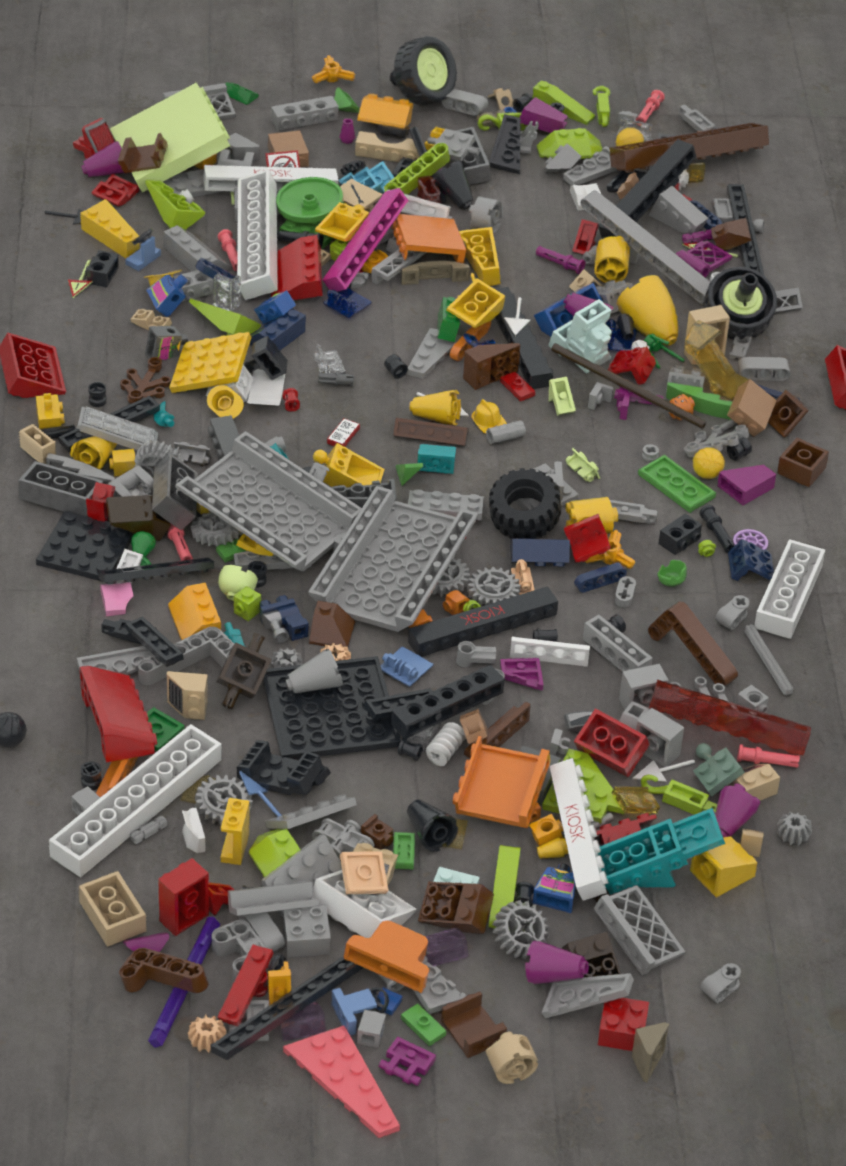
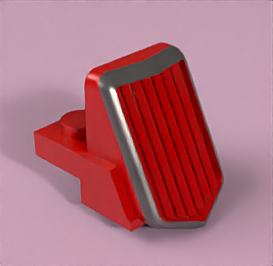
M100 118L82 128L83 136L73 142V147L84 152L85 158L88 159L111 143L116 142L107 121Z

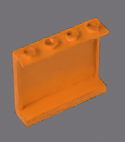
M399 214L392 223L391 230H393V236L396 238V244L399 246V253L402 254L403 260H406L408 250L453 254L455 262L464 263L466 248L454 219Z
M478 736L476 744L473 743L471 747L470 760L467 759L465 763V774L460 777L458 793L455 792L453 796L456 813L528 829L550 765V750L541 749L538 756L482 744V737Z

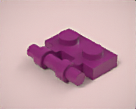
M397 1036L386 1051V1057L391 1059L390 1062L382 1059L378 1067L385 1070V1073L390 1076L395 1075L402 1078L403 1082L407 1084L412 1083L419 1086L422 1078L415 1074L418 1072L425 1076L436 1061V1055ZM398 1065H404L408 1067V1070L401 1069Z

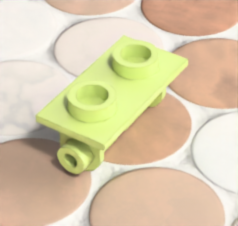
M572 448L574 454L566 458V464L575 472L577 471V474L585 481H593L594 476L600 479L597 465L594 462L587 461V457L581 451L578 453Z

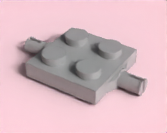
M445 129L439 138L429 136L427 139V143L434 144V146L438 143L447 144L450 159L462 162L469 153L476 155L480 153V148L472 147L475 142V135Z

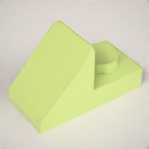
M567 376L549 380V402H554L557 416L576 411Z

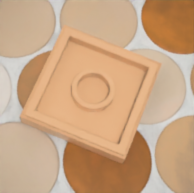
M382 851L342 852L340 854L346 894H386L389 891Z

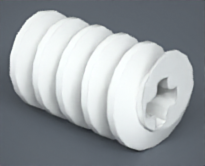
M446 723L426 748L429 760L437 766H445L466 739L464 729L456 723Z

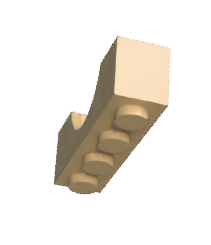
M359 131L355 146V156L400 162L403 157L414 160L420 158L413 139L407 138L403 142L391 144L379 140L375 133Z

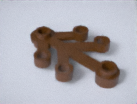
M151 357L148 359V371L143 380L137 374L136 369L130 368L127 370L128 379L120 381V388L127 391V401L130 404L148 396L163 398L165 396L164 388L170 387L171 378L163 376L160 379L151 381L154 374L162 369L161 358ZM130 380L134 381V383L138 387L137 389H134L131 386ZM156 387L154 390L144 392L147 389Z

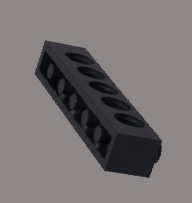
M492 665L480 668L476 672L463 676L461 679L448 683L435 691H431L392 710L391 725L404 739H407L504 692L505 679Z

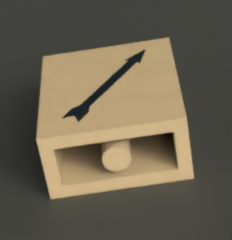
M353 179L340 186L343 192V203L352 207L360 204L369 214L383 195Z

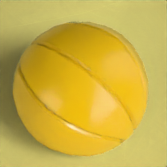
M625 128L616 137V146L644 142L642 133L635 128Z
M702 448L693 458V469L703 479L716 478L719 476V472L724 469V457L715 448Z

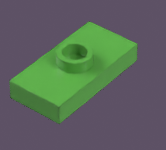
M239 539L227 542L226 545L216 546V552L224 562L234 560L235 553L247 551L236 546Z
M394 832L393 854L398 855L395 869H414L415 833Z
M419 1004L414 1005L401 1014V1020L428 1046L446 1036V1030Z

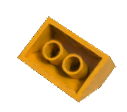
M368 94L362 100L357 120L405 128L411 122L413 103H409V100L406 99L398 101L393 100V97L389 96L380 98L376 94Z
M206 583L186 586L168 603L181 640L208 627H217L221 630V621Z

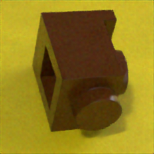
M376 814L361 825V834L370 837L376 849L382 850L388 847L394 840V829L379 820Z

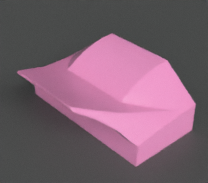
M131 583L100 584L106 617L126 614V606L133 597Z

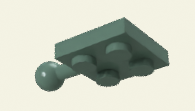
M701 743L696 747V755L700 759H705L706 762L700 764L693 772L709 794L713 796L745 772L726 747L712 756L711 747L706 743Z

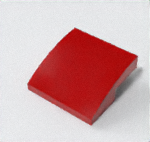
M112 174L105 183L101 181L91 193L119 207L132 199L140 189L138 185Z

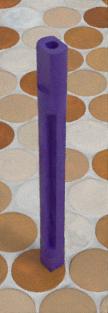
M214 917L206 919L187 959L188 961L202 964L212 943V933L220 927V923ZM176 987L173 988L148 1039V1042L154 1048L163 1046L188 991Z

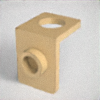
M503 88L493 90L494 94L488 95V98L496 96L499 110L513 107L510 89L504 91ZM504 96L509 99L507 106L501 103V99Z
M583 270L569 287L576 291L593 282L599 286L602 285L586 270Z

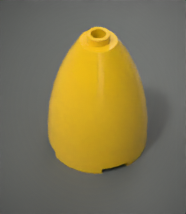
M650 275L639 279L638 284L632 288L627 287L620 294L616 305L621 314H629L632 317L633 327L644 336L653 333L657 337L668 341V345H672L677 341L678 318L676 309L666 286L658 276Z

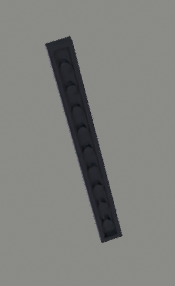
M728 184L727 193L734 220L747 219L752 240L739 245L743 266L764 275L744 184Z
M341 957L211 1044V1053L229 1060L364 967Z

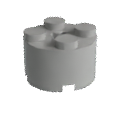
M478 196L475 204L470 206L469 214L472 215L470 228L492 227L493 233H496L501 224L498 223L499 218L503 217L502 202Z

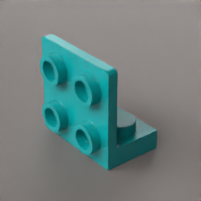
M420 444L417 463H423V467L419 471L454 474L456 447Z

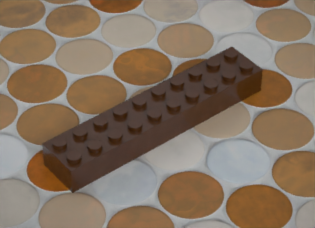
M746 123L609 147L611 167L617 168V171L634 172L637 168L639 170L649 169V166H653L677 139L694 145L698 160L706 159L710 155L711 157H719L721 153L735 154V151L738 150L740 152H747L749 148L763 149V146L769 145L768 125Z

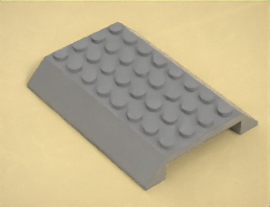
M246 431L234 440L231 452L197 478L192 479L186 476L175 486V488L302 572L334 547V540L344 531H348L362 509Z
M376 486L308 593L317 602L324 601L338 604L354 620L398 632L414 623L479 514L461 509L457 516L454 517L395 501L393 490Z

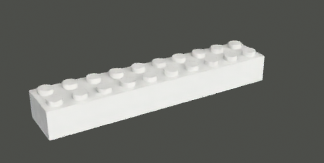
M269 169L238 179L237 286L245 300L277 291V184Z
M190 724L49 839L50 857L81 878L127 840L132 832L139 830V828L221 761V743Z

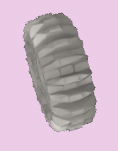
M150 440L138 449L134 461L135 467L139 465L154 479L155 465L168 453H171L183 463L184 459L181 458V453H177V448H171V444L166 445L164 441L159 443L158 440L155 442Z
M521 900L515 903L510 902L507 906H503L500 912L496 914V920L492 924L497 927L493 930V933L498 934L495 941H501L502 943L500 949L505 947L507 948L506 954L513 952L514 958L521 956L522 959H525L528 956L531 957V955H527V952L533 941L547 943L546 939L549 938L550 934L546 931L549 930L550 926L544 923L547 921V918L541 917L543 910L537 912L536 905L530 907L529 901H525L522 904ZM525 925V927L522 929L523 931L517 934L520 928Z

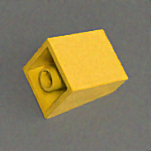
M731 836L724 837V845L693 856L691 860L690 872L715 897L754 878L756 874L757 862L755 858L750 856L741 844L737 843Z

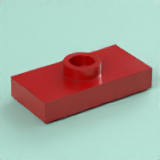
M516 372L500 378V382L520 402L535 396V390Z

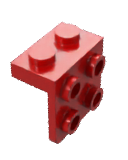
M636 347L628 351H619L608 370L614 374L631 371L638 385L645 384L656 362L648 347Z
M599 514L564 527L567 539L570 540L575 562L587 561L590 557L604 554L611 548L607 532Z

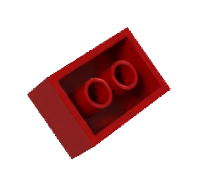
M596 708L574 740L578 751L588 753L591 758L626 777L630 776L650 745L646 735Z
M193 858L181 863L177 868L163 874L158 879L159 921L174 936L179 935L209 916V873Z

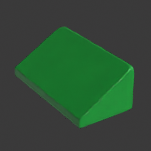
M225 83L228 96L243 104L248 105L259 96L258 93L238 84Z

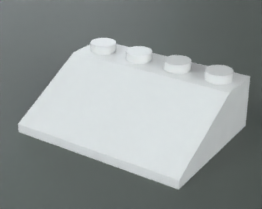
M342 870L317 878L313 886V897L319 899V905H326L327 913L331 915V918L343 923L350 931L356 932L365 938H370L381 922L392 921L402 925L417 910L390 891L386 894H346Z

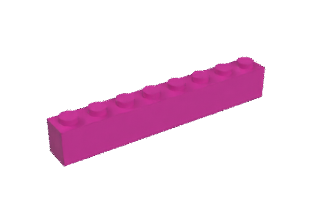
M400 188L385 191L322 279L331 293L347 289L409 201Z

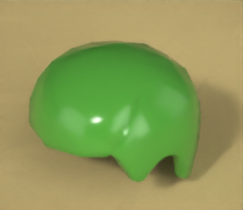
M671 560L667 567L661 565L657 573L659 581L669 587L682 584L687 576L686 564L680 560Z

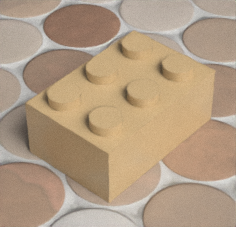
M722 305L689 311L684 354L692 365L724 359L730 317Z
M118 871L79 886L80 904L107 947L146 932V914Z

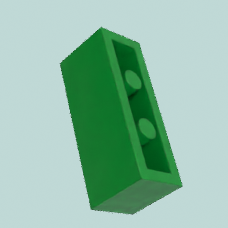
M443 297L438 313V339L455 342L460 319L448 312L447 307L456 298Z

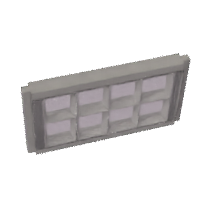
M87 406L86 408H81L77 429H80L81 432L137 451L144 443H148L150 440L155 442L158 438V432H155V429Z

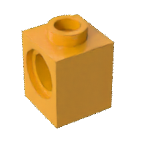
M552 814L529 824L538 846L557 837L563 838L561 833L564 831L559 819H554Z

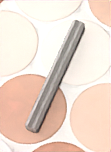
M753 624L746 625L744 632L785 696L791 695L793 693L792 685Z

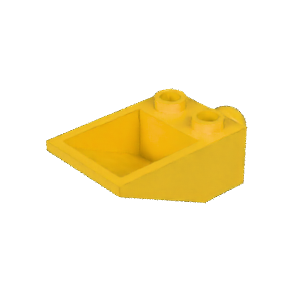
M339 202L315 228V232L344 242L350 241L369 215V212L365 211V208L360 204L352 207Z
M338 443L328 455L324 450H317L313 454L314 462L324 464V466L329 468V471H326L327 474L323 482L331 487L344 485L346 488H349L356 483H361L363 486L372 485V481H380L381 483L385 469Z

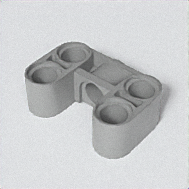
M236 920L215 929L212 933V952L215 955L223 957L234 952L241 954V957L233 962V982H235L252 944L265 947L261 938L257 936L250 924L245 920ZM270 960V962H269V964H268V967H267V969H266V972H268V968H269V966H270L271 960Z

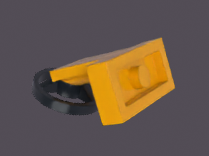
M282 954L276 955L268 968L269 1005L291 991V971L289 970L286 956Z

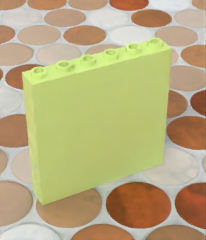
M197 83L110 128L121 148L125 138L129 137L133 139L136 147L155 144L158 133H161L167 141L168 147L160 168L132 172L142 193L148 190L145 184L146 180H159L163 182L230 146L228 142L230 137L205 90L203 87L199 88Z

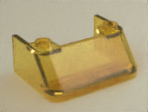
M698 320L689 331L684 342V349L689 355H692L711 384V391L716 395L719 394L733 401L739 386L749 379L735 373L714 340L722 332Z

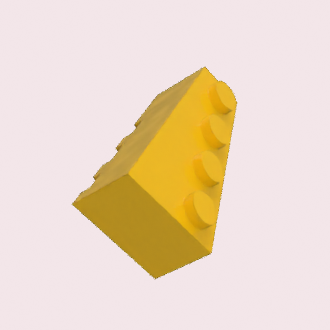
M106 199L81 212V230L119 255L128 258L140 249L139 243L136 245L132 243L139 235Z
M492 227L459 231L466 248L465 256L478 278L489 286L501 284Z

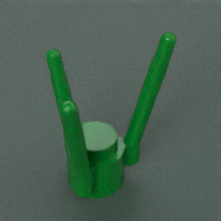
M653 333L645 337L644 342H647L646 345L650 347L649 351L653 357L654 355L651 351L656 352L661 348L678 360L685 361L678 354L661 344L668 345V341L657 337ZM655 358V365L658 369H660V365Z

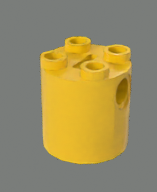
M622 236L600 239L598 242L594 271L597 278L604 283L615 280V282L623 281L628 274L630 247Z
M608 497L575 500L565 503L566 513L569 516V520H566V527L599 514L607 534L613 532L614 522H618L617 508L612 507Z

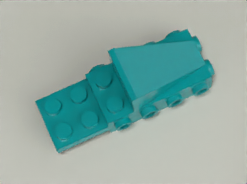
M713 808L675 823L670 818L600 846L601 852L598 853V856L602 857L604 868H601V870L605 872L608 880L605 887L610 895L636 885L638 887H675L676 884L672 870L688 865V858L724 845L725 841Z

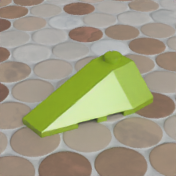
M540 81L533 87V99L536 97L548 105L552 103L563 104L564 111L562 113L567 115L568 118L586 125L595 118V114L555 85L549 84L546 81Z
M145 181L163 221L169 228L178 225L186 230L205 215L206 212L194 202L190 204L186 201L185 196L174 193V189L162 181Z
M191 298L189 300L221 331L226 332V336L249 332L251 335L262 325L241 314Z

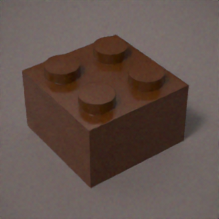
M796 438L780 456L777 473L810 487L826 469L829 451Z

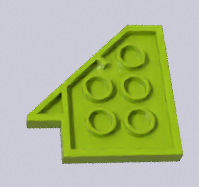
M568 749L563 761L573 758L576 766L580 765L583 772V777H580V779H583L587 789L584 795H587L590 806L587 809H590L594 821L602 824L607 810L624 815V804L590 755L585 752ZM552 783L542 804V809L560 814L554 784Z

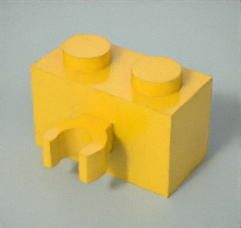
M51 393L44 394V396H36L39 429L65 424L64 413H61L63 412L62 402L58 401V394L51 395Z

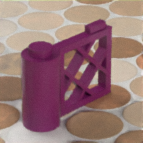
M707 240L705 242L700 241L695 244L694 248L688 251L680 250L675 253L705 278L709 272L732 260L731 254ZM704 255H713V257H705Z

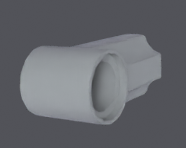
M463 641L458 645L456 663L459 666L470 667L473 663L495 664L496 647L475 646L469 641Z

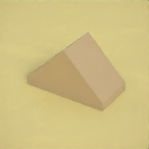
M742 828L740 844L750 856L760 857L764 833L762 831Z

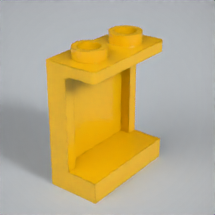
M228 799L221 825V831L227 832L221 853L222 863L242 864L249 837V800Z

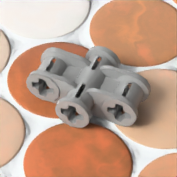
M325 818L322 820L319 829L314 830L312 833L313 840L319 835L325 834L339 860L342 852H353L358 843H367L374 848L373 840L361 834L360 825L353 820H347L343 826L329 818Z

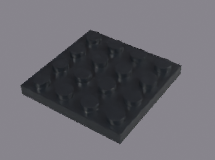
M64 511L36 558V565L102 581L98 577V571L116 569L124 550L128 548L135 533L110 525L108 521L102 522L88 516Z

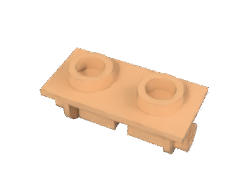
M518 560L516 567L511 568V573L515 574V579H519V584L521 585L519 595L535 589L530 567H527V563L524 560Z

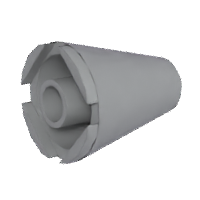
M329 648L289 673L288 679L285 680L289 691L293 690L294 693L335 688L343 685L341 674L338 673L337 663Z

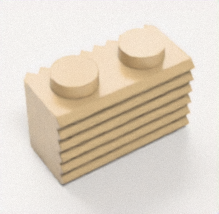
M35 424L20 430V447L38 462L47 464L46 458L48 453L56 455L55 441L42 432V430H39Z

